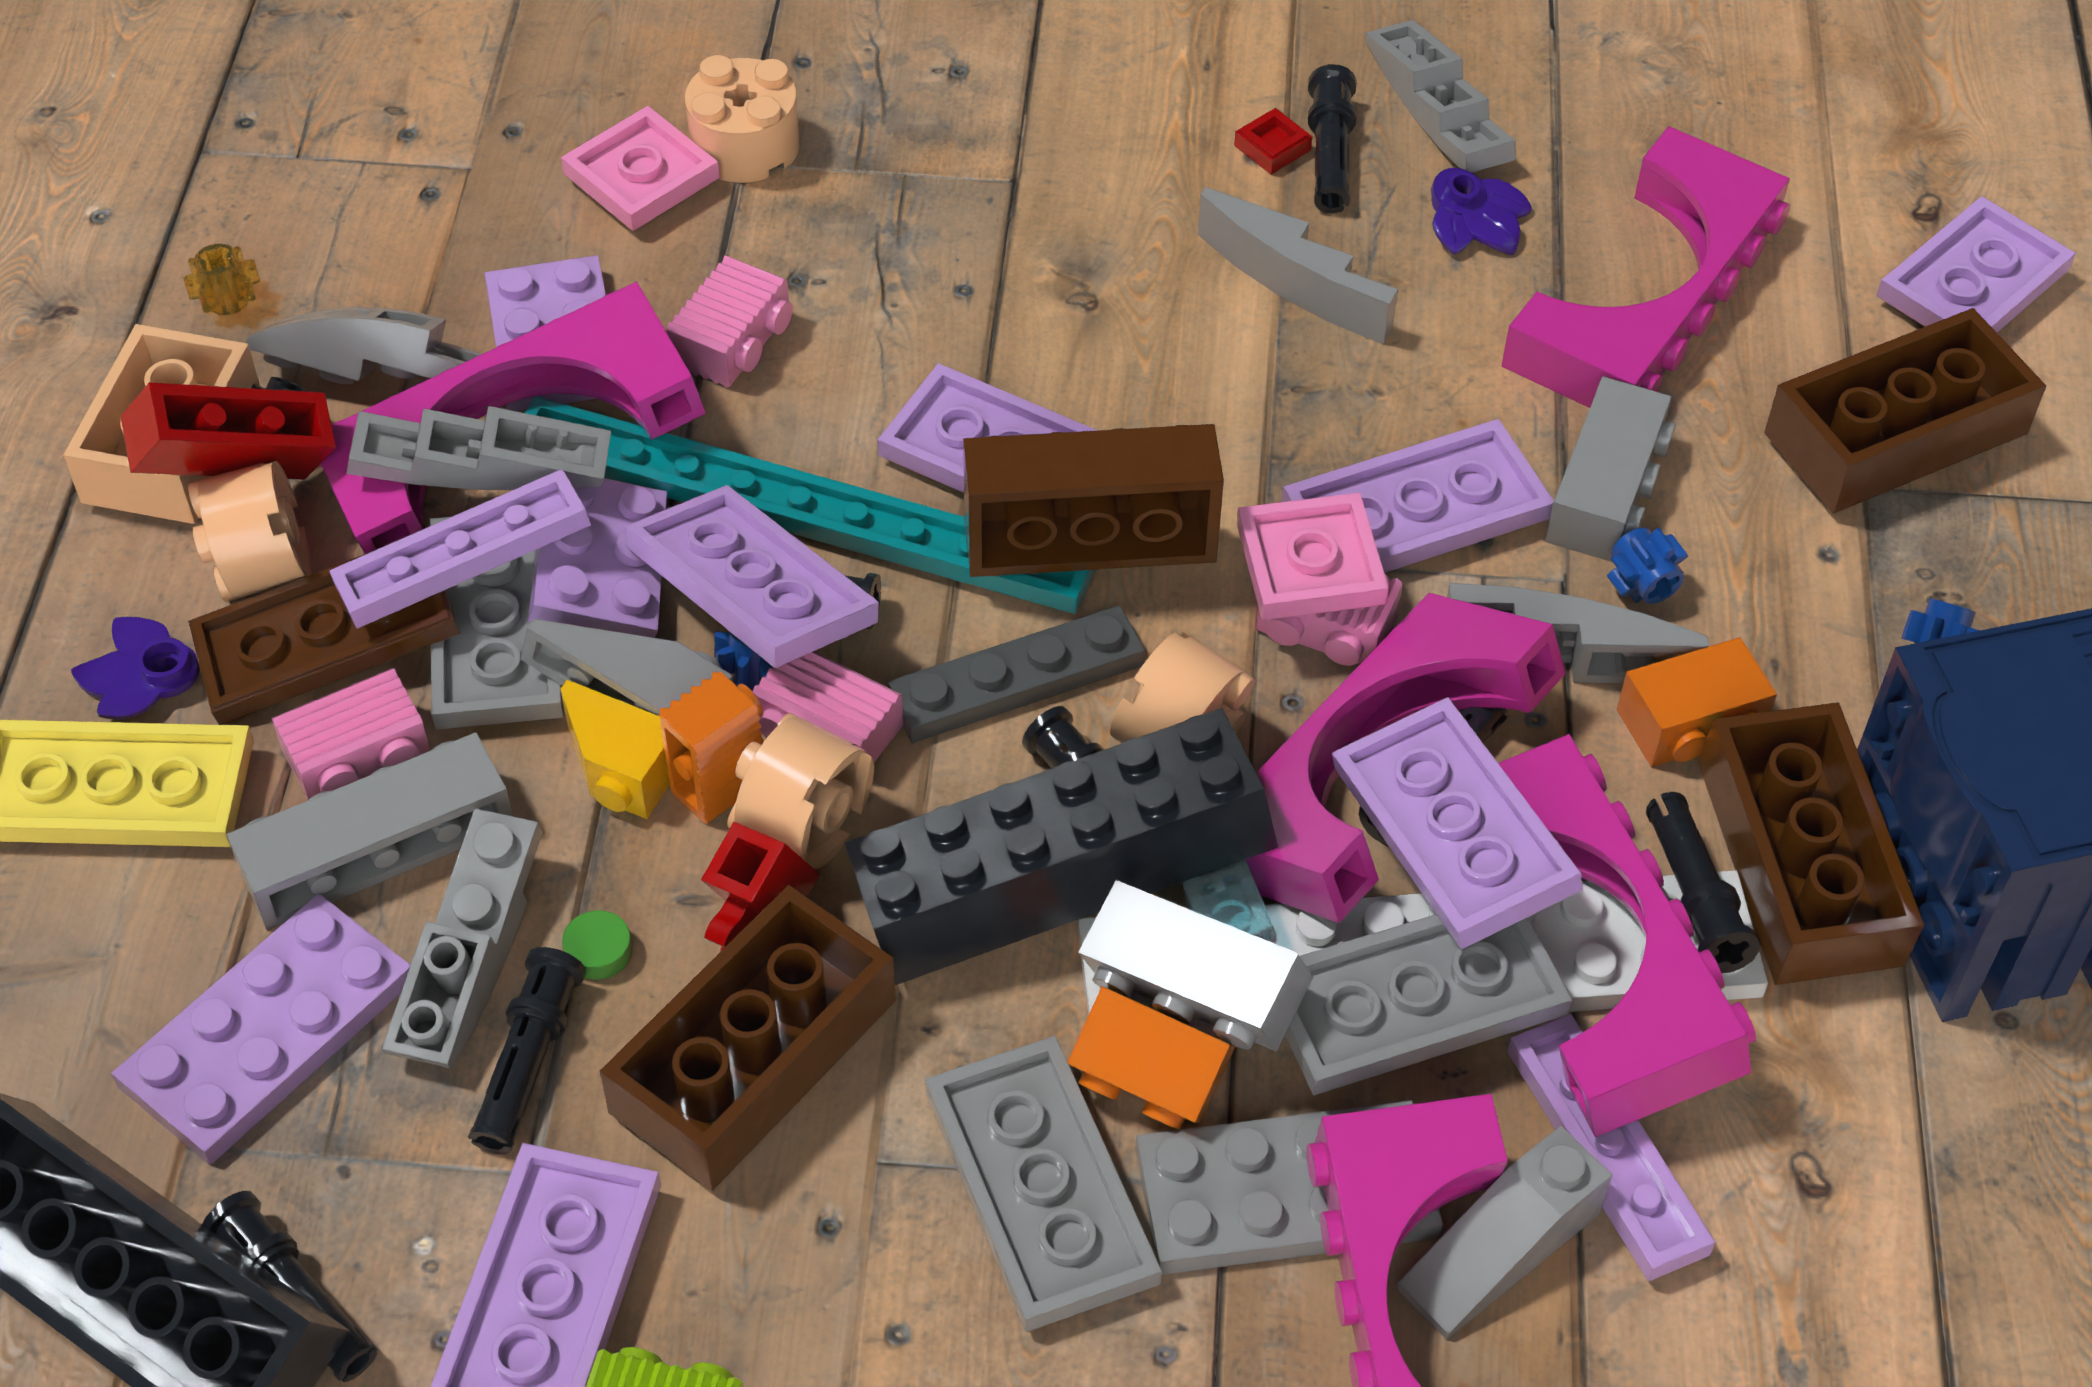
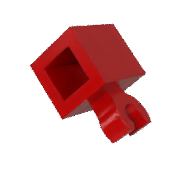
M733 822L701 878V881L726 900L720 911L710 921L704 938L721 946L720 951H722L788 885L808 897L820 874L785 843Z

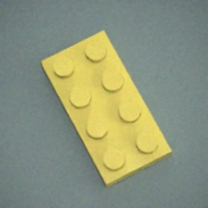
M0 720V842L230 847L226 834L235 829L254 743L250 727L248 725Z

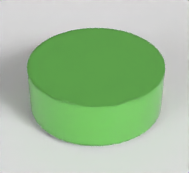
M603 910L585 912L574 918L567 925L562 936L564 952L579 959L585 966V979L602 980L618 974L626 967L632 955V943L628 926L621 917L612 912Z

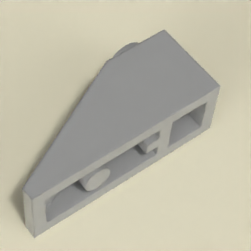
M534 619L527 627L520 659L562 686L566 680H570L658 716L660 708H670L671 700L680 701L681 693H691V686H701L702 679H711L712 672H722L728 679L731 680L732 675L723 670L714 658L703 652H694L677 641Z
M1559 1126L1514 1162L1398 1282L1397 1290L1448 1340L1600 1215L1613 1174L1562 1126Z

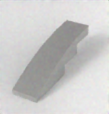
M1414 20L1365 33L1367 46L1411 115L1439 149L1459 168L1473 173L1516 160L1515 139L1489 119V99L1463 79V59Z
M1207 187L1204 188L1200 195L1198 235L1235 267L1280 297L1334 325L1384 345L1393 328L1398 289L1351 273L1353 255L1308 240L1309 222Z
M488 406L485 421L424 408L421 423L359 411L346 474L414 485L472 490H515L563 469L573 488L600 487L603 485L611 431Z
M1449 583L1447 594L1449 598L1553 624L1563 663H1571L1573 683L1623 684L1627 671L1709 647V640L1706 635L1644 613L1582 597L1520 587Z

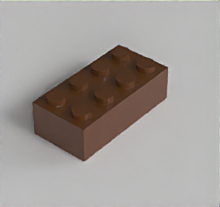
M1971 308L1778 384L1764 433L1834 514L2027 435L2046 385L1974 308Z
M1215 424L963 438L964 524L970 577L1217 562L1224 478Z
M1840 703L1713 719L1698 764L1735 870L1738 871L1744 897L1774 984L1781 985L1904 967L1921 934L1924 923Z
M788 885L600 1070L608 1113L713 1191L896 1001L893 957Z

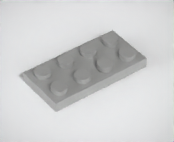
M450 517L430 519V526ZM535 550L446 589L460 634L431 645V715L435 730L564 718L563 700L560 690L562 685L520 660L526 630L531 623L528 621Z
M1435 914L1301 955L1300 957L1313 979L1285 1036L1314 1096L1569 1015L1573 1000L1528 917L1461 950L1440 918Z
M1056 1036L925 1079L927 1097L1025 1332L1161 1285V1268L1070 1066L1067 1064L1066 1057Z
M1412 1100L1136 1135L1135 1150L1155 1257L1161 1268L1162 1275L1325 1254L1321 1235L1320 1214L1321 1212L1328 1211L1324 1187H1313L1311 1184L1306 1158V1146L1309 1143H1315L1322 1116L1413 1104ZM1439 1208L1415 1226L1402 1243L1439 1239L1443 1227Z

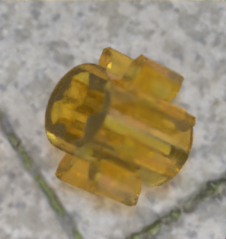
M221 243L211 244L198 251L195 258L187 260L191 274L183 277L189 299H200L203 312L208 313L211 311L218 315H231L244 309L249 301L256 299L253 285L260 282L255 260H244L241 247L236 246L233 248L230 245Z

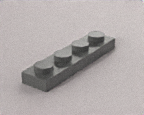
M1118 605L888 681V688L902 694L903 727L911 743H915L1142 667L1145 663V649L1121 606Z

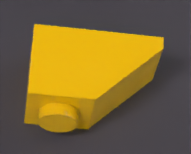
M566 680L560 690L567 726L590 796L609 810L615 812L627 811L648 819L670 786L660 716Z

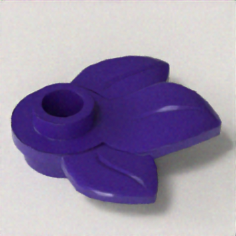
M1448 168L1441 171L1431 185V201L1436 211L1432 221L1433 230L1440 242L1452 254H1457L1464 250L1472 239L1509 255H1513L1516 252L1520 239V227L1517 219L1528 215L1532 210L1530 202L1520 190L1500 179H1479L1473 173L1461 168Z
M116 617L113 619L112 638L116 651L71 669L73 678L87 694L101 698L97 708L98 716L115 720L138 716L150 709L160 698L174 697L187 691L196 682L200 672L197 656L190 647L175 638H170L164 624L140 617Z

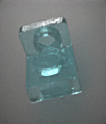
M1246 859L1182 882L1187 909L1266 941L1275 938L1273 925Z

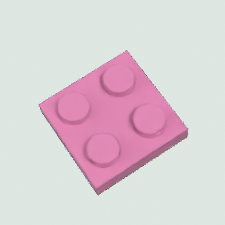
M646 106L561 157L563 174L632 231L720 178L718 161L649 106Z
M1360 493L1238 508L1237 527L1262 620L1387 604L1389 588Z

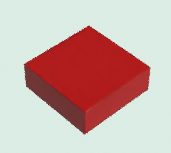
M1274 108L1235 131L1234 146L1272 175L1310 152L1313 136L1277 108Z

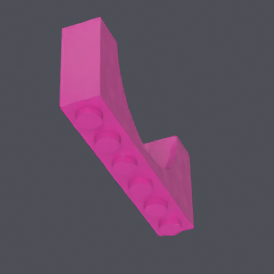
M1668 126L1643 157L1634 199L1659 212L1682 233L1693 250L1697 260L1698 271L1688 282L1670 294L1652 301L1629 306L1597 307L1580 305L1559 300L1536 291L1509 325L1501 367L1588 408L1591 407L1602 376L1658 392L1664 372L1666 370L1674 372L1681 364L1687 352L1690 337L1693 334L1700 337L1707 329L1713 317L1717 301L1727 302L1738 284L1741 274L1740 270L1743 266L1751 269L1755 265L1764 248L1767 234L1777 235L1781 230L1790 210V204L1784 202L1790 178Z
M637 281L362 411L421 423L423 408L480 419L487 414L488 406L499 408L524 398L546 394H576L600 399L622 409L645 429L651 440L706 414L689 370ZM358 413L331 425L336 449L321 463V466L355 538L364 554L425 529L423 504L427 486L346 474Z
M1428 593L1256 772L1265 790L1278 848L1214 870L1216 879L1340 923L1377 883L1379 878L1363 830L1346 824L1325 809L1328 795L1339 776L1335 770L1332 752L1447 697L1457 710L1470 707L1513 709L1531 713L1566 674L1553 624Z
M1570 734L1499 762L1500 767L1581 872V877L1597 884L1621 901L1639 923L1646 937V945L1640 968L1629 990L1620 1002L1594 1026L1559 1045L1566 1084L1594 1137L1752 1073L1749 1044L1756 1041V1034L1749 1015L1740 1002L1730 1005L1721 991L1725 984L1714 956L1708 949L1698 952L1690 937L1694 936V931L1683 904L1678 898L1671 901L1667 900L1660 888L1664 886V880L1658 863L1649 849L1639 852L1632 840V838H1635V831L1624 805L1620 801L1610 803L1604 793L1607 790L1606 781L1596 758L1592 754L1583 757Z
M1492 1094L1322 1116L1315 1143H1309L1306 1146L1307 1167L1313 1187H1324L1328 1211L1321 1212L1320 1214L1324 1249L1327 1256L1338 1255L1343 1281H1336L1334 1287L1339 1321L1342 1326L1352 1325L1358 1351L1352 1352L1349 1355V1368L1353 1387H1421L1404 1362L1391 1329L1387 1307L1389 1266L1393 1255L1402 1241L1429 1214L1459 1197L1488 1189L1503 1174L1508 1160Z

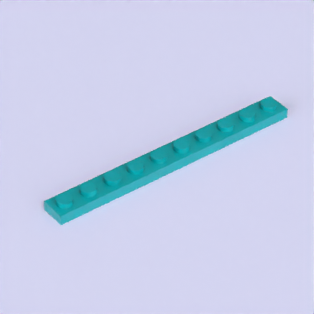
M537 396L534 397L525 411L526 414L610 430L611 435L604 476L606 479L667 491L666 498L683 503L728 485L789 533L1072 614L1077 613L1096 571L1083 570L970 577L964 516L668 433L651 440L645 429L640 425Z

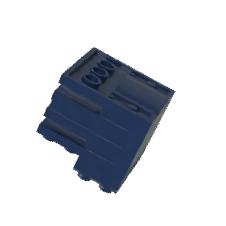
M2092 608L1895 647L1857 750L1924 923L1910 958L1941 1021L1945 1022L1967 1017L1980 989L1992 1011L2017 1006L2020 1000L2037 996L2045 1000L2067 995L2080 968L2092 989Z

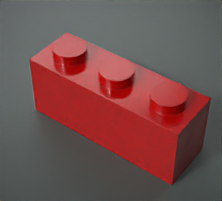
M149 382L121 415L130 473L215 476L259 463L266 464L277 461L288 479L305 480L336 449L326 395L321 392Z

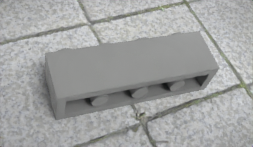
M475 732L456 741L441 743L431 751L397 765L382 767L370 776L333 791L318 793L306 802L269 817L257 818L246 826L227 833L226 836L239 872L266 930L285 923L318 893L333 903L459 850L474 808L512 816L507 789L479 736Z

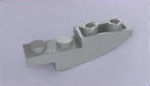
M349 307L301 314L267 325L248 336L246 341L250 350L263 353V359L270 364L286 368H295L301 364L320 370V377L339 384H353L355 380H362L376 370L377 363L381 364V371L391 376L410 379L415 378L417 374L433 378L448 369H452L483 354L442 342L446 319L412 311L388 308Z
M474 808L435 923L425 922L382 1046L385 1054L451 1068L458 1058L492 995L528 901L523 894V890L543 833L538 822Z

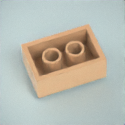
M135 324L63 456L82 504L195 524L198 517L190 500L188 483L212 476L130 473L121 415L149 382L251 388L253 384L260 386L248 343Z

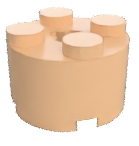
M713 55L701 62L700 71L691 79L685 91L689 139L718 161L719 179L734 183L758 182L769 178V170L783 162L784 169L788 167L798 154L800 139L796 88L791 77L788 75V68L785 63L778 59H729L722 55Z
M277 461L266 464L259 463L188 483V492L197 517L202 518L203 525L193 527L195 545L203 563L215 561L217 566L214 567L215 580L224 602L262 593L313 573L311 552L305 527H298L293 508L298 507L288 478Z
M1183 631L1181 635L1175 632L1169 635L1153 651L1134 677V680L1141 685L1134 696L1133 704L1124 698L1120 701L1111 723L1110 735L1120 743H1123L1129 739L1139 738L1186 721L1191 717L1203 715L1223 708L1237 734L1246 717V713L1239 708L1251 693L1256 679L1196 638Z
M788 713L780 720L777 727L762 745L757 742H751L742 752L736 765L735 774L737 778L743 781L736 803L728 817V828L730 829L733 822H737L788 845L813 869H819L839 852L850 836V833L840 829L849 811L852 810L861 815L866 805L874 776L873 758L864 753L865 750L861 749L858 745L801 717Z

